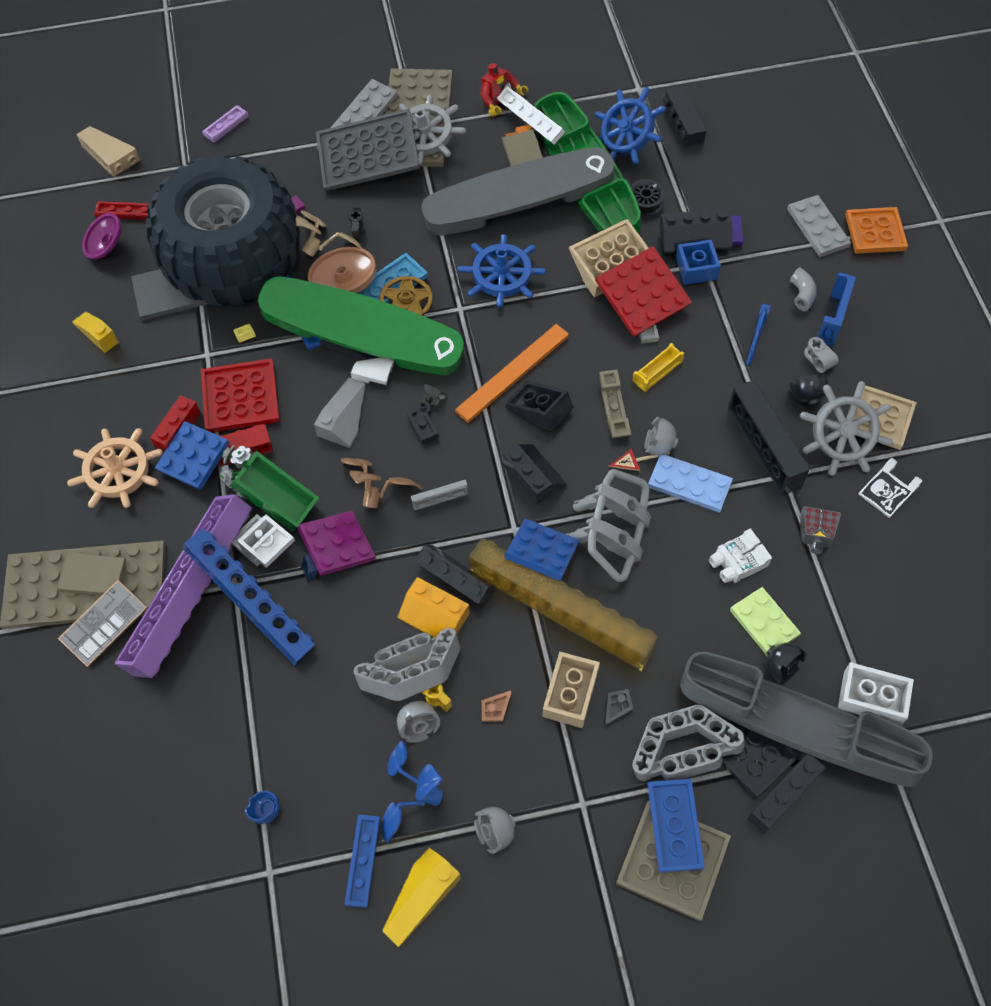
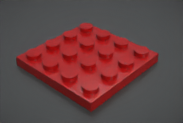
M654 246L595 279L633 338L685 309L692 303Z
M272 358L201 369L206 431L212 433L280 422Z

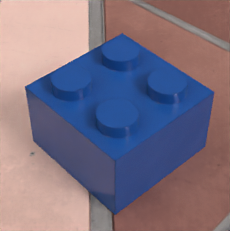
M712 240L678 245L676 261L684 285L718 280L721 266Z

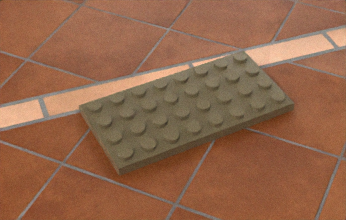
M391 69L388 87L396 90L398 96L386 109L385 114L401 111L399 109V104L401 103L405 104L408 109L426 104L428 95L433 96V105L439 106L446 111L450 106L452 70ZM430 115V121L436 118V116ZM442 121L435 127H445V124ZM433 133L437 138L441 136V134ZM420 138L416 140V144H419ZM430 139L426 140V144L432 142ZM441 151L431 155H424L421 166L444 167L445 155Z
M153 541L8 554L0 627L2 629L74 623L102 596L57 590L67 553L125 558L127 561L121 583L148 608L164 583L165 542ZM147 609L139 617H143Z

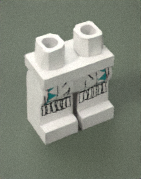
M750 528L734 540L718 546L716 553L710 556L709 562L714 568L720 565L724 567V570L720 571L719 574L724 583L732 580L734 583H737L740 579L768 567L772 557L762 544L759 545V539Z

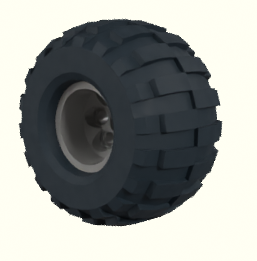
M215 155V158L205 159L202 157L194 160V163L188 166H180L174 170L175 174L173 176L165 177L159 184L160 187L154 193L147 208V240L163 276L176 290L180 289L186 297L195 301L204 299L206 304H211L212 306L223 307L224 303H230L233 306L244 305L246 300H258L261 289L268 280L279 276L285 277V275L287 276L292 271L300 245L299 226H296L295 221L297 213L286 187L280 179L275 178L273 172L257 162L248 161L244 157L227 158V155Z

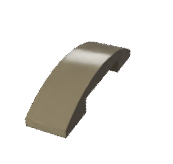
M618 370L599 372L604 409L612 438L631 436L629 421L626 418L620 391L621 384Z

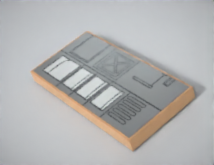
M117 580L58 639L89 667L148 608L126 586Z

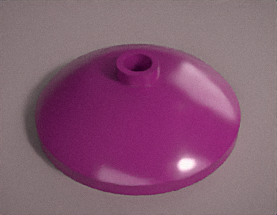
M105 213L89 226L82 243L85 256L93 260L100 259L108 255L116 247L122 231L121 221L118 216L113 213Z

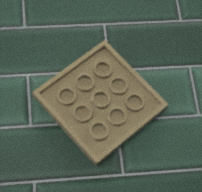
M647 801L616 885L701 922L731 836L698 822L704 870L659 873L650 803Z

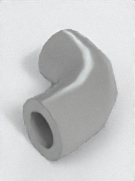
M799 267L790 279V282L799 290L794 303L799 310L808 311L817 297V286L812 276Z

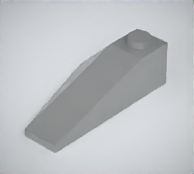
M352 378L346 380L323 408L314 423L318 437L348 448L352 446L359 432V420L361 418V407L365 392L364 382Z

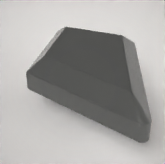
M628 689L608 693L606 725L633 710Z

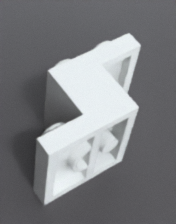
M256 514L240 529L239 535L231 544L256 566L261 563L267 568L295 540L292 535L269 516L265 515L261 518Z

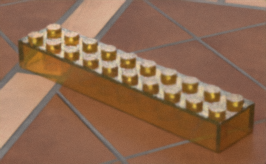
M483 538L480 540L469 556L470 570L495 585V588L638 670L643 671L654 653L658 639L653 631L641 628L635 621L629 618L625 619L612 608L607 609L598 600L584 596L580 590L568 587L562 580L558 581L505 559L507 550L499 548L491 540L487 541Z

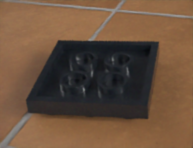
M737 724L734 727L739 729L744 735V750L739 754L723 756L722 765L757 799L801 756V753L797 749Z

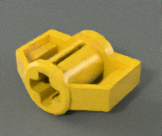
M441 684L421 692L426 696L427 703L432 707L440 706L446 712L452 707L451 699L443 692Z

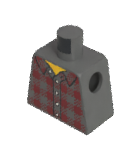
M807 506L803 507L800 514L801 539L803 543L811 544L812 553L821 554L823 553V547H830L835 537L841 512Z

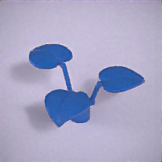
M401 740L390 755L387 766L388 773L391 776H395L399 772L417 783L415 793L417 801L399 802L398 804L392 802L387 807L382 818V835L388 844L401 823V808L403 806H424L425 803L438 806L443 795L442 789L436 787L444 779L438 774L433 765H425L418 779L403 770L402 766L407 759V748Z

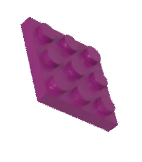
M352 511L299 524L298 531L320 576L375 560L376 556Z

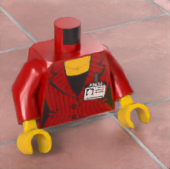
M496 63L488 65L489 73L481 79L482 88L480 96L486 106L490 108V116H496L501 113V108L496 106L500 103L497 97L507 86L514 92V88H516L519 96H524L522 90L528 92V88L520 86V82L508 70L499 68Z

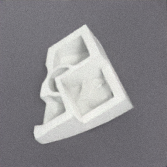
M385 358L357 361L351 371V378L365 383L372 381L386 385L395 361Z

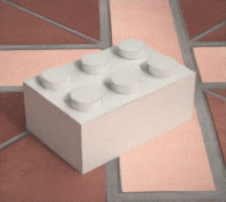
M850 662L844 671L838 708L857 715L864 711H869L901 726L908 719L914 679Z

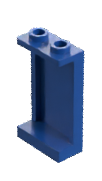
M838 273L830 295L831 298L840 300L835 318L825 316L817 336L827 346L833 347L856 279L854 276Z

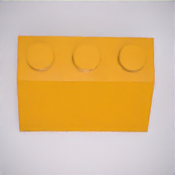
M417 577L406 593L398 619L429 634L433 638L437 637L439 632L446 628L454 629L457 634L470 614L469 604Z

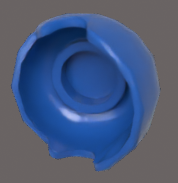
M260 791L249 798V805L245 808V813L248 819L258 824H268L278 815L280 801L274 793Z

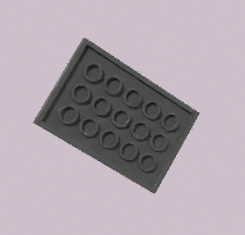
M410 109L316 132L323 188L325 191L420 169Z

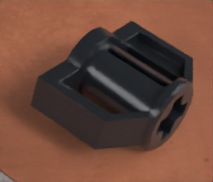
M353 208V211L348 214V219L351 221L350 229L353 239L360 241L361 234L365 232V225L362 222L363 213L361 208Z

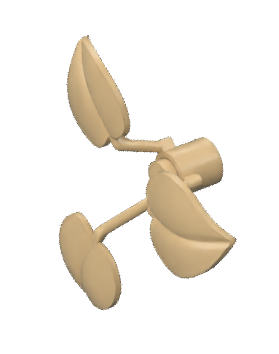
M301 210L303 217L314 221L315 226L300 216L295 218L296 226H303L312 230L310 237L302 248L305 253L314 257L318 249L321 251L324 246L336 237L344 238L355 244L358 248H362L355 239L339 232L320 245L321 241L314 236L316 232L321 234L318 226L321 225L325 228L326 224Z

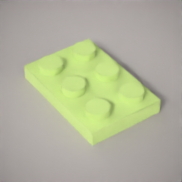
M763 587L730 608L731 613L765 654L771 646H777L784 642L790 643L801 634Z

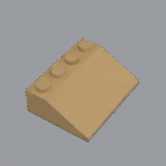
M628 219L569 247L581 277L594 297L603 293L595 281L596 277L649 249Z

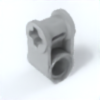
M813 337L809 340L804 355L815 366L817 371L824 373L838 364L839 360L836 353L821 338Z

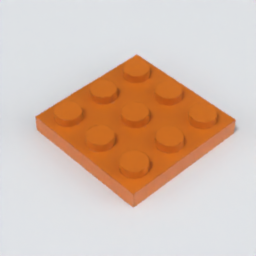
M897 207L846 211L845 216L855 254L907 250L908 244Z

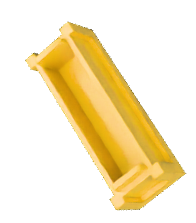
M670 343L667 349L638 372L635 371L632 381L646 392L683 362L684 353L675 348L673 343Z

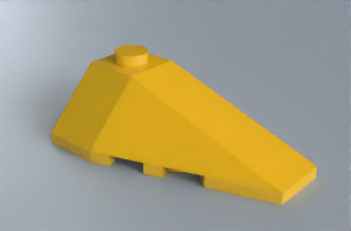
M428 848L414 863L384 926L383 932L400 947L461 880L460 873L442 856Z

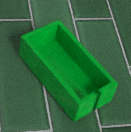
M257 451L230 485V487L292 532L295 531L319 499L317 495Z

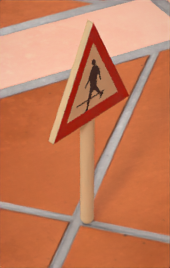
M630 449L610 464L609 467L640 471L637 462L659 456L648 455L635 458L632 449Z

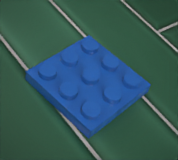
M184 421L155 469L198 490H202L221 459L223 451L226 450L230 442L223 437Z
M525 518L507 549L504 558L561 581L579 540Z

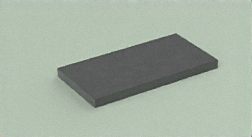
M160 269L131 276L141 321L207 305L204 299L195 301L186 297L180 289L176 290L163 276Z

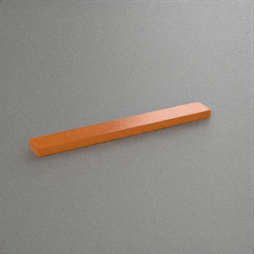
M555 324L455 409V413L467 423L471 422L569 338V333Z

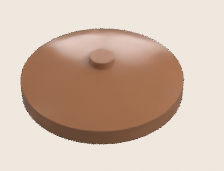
M338 248L323 254L311 265L308 272V281L359 293L371 284L375 278L377 267L374 257L362 248Z

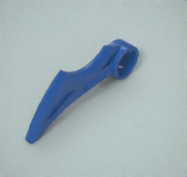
M762 303L755 335L746 362L747 365L752 363L771 305Z

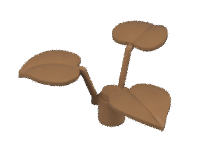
M358 458L341 459L342 464L358 465L364 469V472L350 471L349 474L357 484L365 481L363 506L378 508L379 497L383 498L384 492L390 484L414 485L422 490L419 484L410 479L391 477L386 481L381 492H378L379 488L371 487V480H382V477L368 473L367 466H372L371 462Z

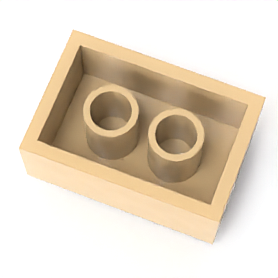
M559 652L543 706L542 717L583 728L600 662Z

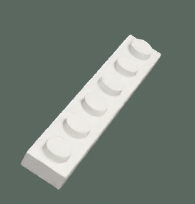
M508 86L497 97L499 102L552 144H555L565 133L560 126Z

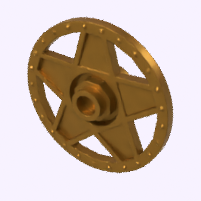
M412 276L397 277L389 281L383 287L380 294V301L384 302L385 297L392 301V305L422 316L428 312L432 305L430 287L423 280ZM401 282L399 289L390 288L392 285ZM412 282L420 284L425 289H414ZM428 298V303L422 310L419 302Z

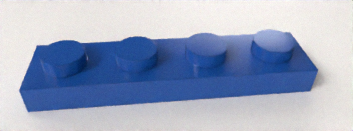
M358 815L345 906L368 908L380 826L379 816Z

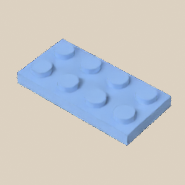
M660 455L648 486L656 491L720 513L733 478L667 455Z

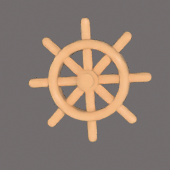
M140 428L134 431L130 439L111 438L109 431L102 429L103 441L95 445L88 453L78 449L74 450V456L84 459L82 475L68 480L67 484L73 487L86 482L88 487L94 492V495L88 502L89 508H94L102 496L107 498L120 497L123 507L129 508L131 503L128 494L139 488L143 482L152 486L158 485L157 479L147 476L149 470L148 460L162 456L163 450L156 449L145 453L142 447L136 443L142 435ZM116 449H123L119 456L115 454ZM131 451L137 455L136 457L126 460L127 456ZM95 464H97V465H99V466H102V467H105V468H102V469L93 471V468H94V465H95ZM138 464V468L136 471L128 468L130 466ZM124 475L131 477L126 482L123 480ZM105 476L101 484L94 481L96 478ZM113 478H115L117 486H109Z

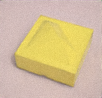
M250 324L233 330L239 343L256 336Z

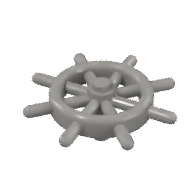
M432 95L427 96L426 104L410 108L412 122L416 125L413 126L415 141L420 138L419 144H416L420 166L423 163L424 155H431L441 151L446 157H450L451 152L446 145L450 141L452 134L466 133L464 127H452L449 116L458 110V105L454 104L445 111L443 108L432 104ZM399 104L400 110L408 109L405 104ZM430 115L436 116L435 119L430 121ZM442 121L445 124V127H435ZM433 133L441 134V136L437 138ZM430 139L432 141L426 144V140Z
M863 381L857 384L853 397L842 396L836 398L831 387L825 385L823 391L829 402L822 406L817 415L807 412L800 414L801 419L814 423L813 435L815 442L805 446L802 452L808 454L819 448L825 455L832 458L828 470L830 476L836 474L840 461L858 460L863 472H869L870 467L864 456L873 449L877 442L887 446L893 444L891 438L879 435L880 422L878 416L889 411L891 405L884 404L874 410L870 404L862 400L861 397L865 388ZM851 404L845 418L840 406ZM860 408L865 415L854 420L857 409ZM832 411H834L838 421H832L826 418ZM867 422L869 423V432L857 428ZM824 426L831 428L833 432L824 436ZM855 436L865 438L866 440L859 446ZM839 438L836 450H833L827 443ZM848 440L853 451L843 453L846 441Z

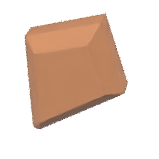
M511 691L481 700L482 722L503 721L512 694Z

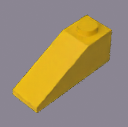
M88 312L83 313L72 321L104 353L119 343L113 330L102 320Z

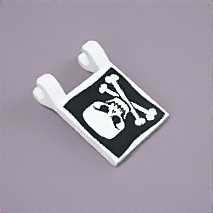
M893 458L889 459L884 467L858 494L888 518L894 514L922 483L919 477H915L907 486L893 476L890 472L897 464V461Z

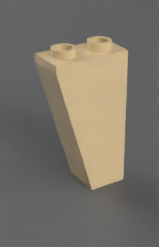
M91 126L77 134L81 146L113 177L140 161L136 148Z

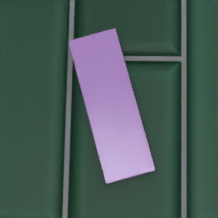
M236 105L203 130V136L215 143L248 118V112Z

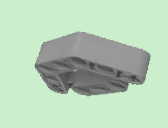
M446 628L440 631L437 637L432 639L429 634L421 633L379 650L375 654L376 662L371 664L361 663L354 668L353 672L359 688L375 695L400 701L442 684L447 680L461 648L456 631L452 628Z
M694 705L654 717L647 724L633 760L632 766L635 776L640 781H648L652 777L662 775L666 781L681 780L716 770L722 765L723 756L739 754L744 750V735L739 729L701 705ZM697 715H701L704 717L702 720L699 721L694 720V717ZM677 721L683 722L679 727L673 725ZM657 727L663 728L659 733L653 732ZM714 727H720L721 731L713 732L711 731V729ZM699 732L715 743L669 755L659 760L665 743L668 740ZM649 746L656 747L653 752L645 751ZM709 754H716L718 756L714 760L707 758ZM689 760H695L697 762L693 766H688L686 764ZM669 766L676 767V769L673 772H667L665 770Z

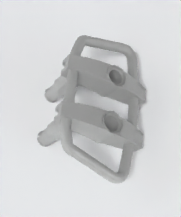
M611 469L608 471L602 484L595 487V490L598 492L574 501L573 509L576 512L595 509L593 518L586 520V524L589 526L565 535L578 539L580 543L588 542L589 554L615 581L624 582L629 576L633 563L641 561L643 549L640 547L644 528L649 527L651 518L647 511L649 486L642 478ZM613 478L639 485L642 490L640 503L635 497H631L611 487L610 483ZM604 506L618 517L636 526L634 538L627 531L601 520ZM596 540L609 551L626 559L621 574L597 551Z

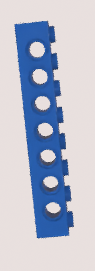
M202 528L184 543L183 550L294 666L315 646L313 638L308 633L304 634L299 629L300 626L293 618L290 619L285 614V609L280 604L276 605L271 600L272 596L265 589L262 590L252 575H247L243 565L238 560L234 561L229 556L230 552L228 549L220 546L210 531L206 532ZM211 549L214 554L206 555L203 550ZM219 563H224L227 565L228 568L225 570H221L217 567V565ZM239 578L242 583L238 585L233 584L231 579ZM252 592L255 594V598L248 599L245 593ZM262 606L267 607L269 613L263 614L259 611V608ZM280 621L283 624V628H275L273 622ZM290 635L295 636L297 642L290 643L287 637Z

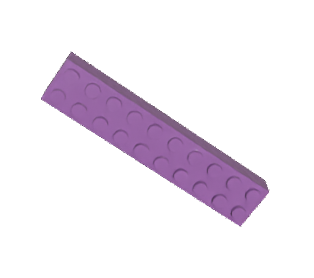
M235 494L215 497L192 536L203 528L206 532L210 531L215 536L216 542L220 546L226 547L229 551L232 541L240 533L239 529L242 524L248 520L252 507ZM211 549L203 550L206 555L214 554ZM184 550L114 663L132 676L152 678L158 673L162 660L170 653L172 643L180 636L182 626L191 617L192 609L201 600L202 592L211 583V578Z

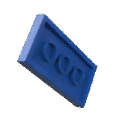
M692 780L648 782L647 788L658 872L704 870Z

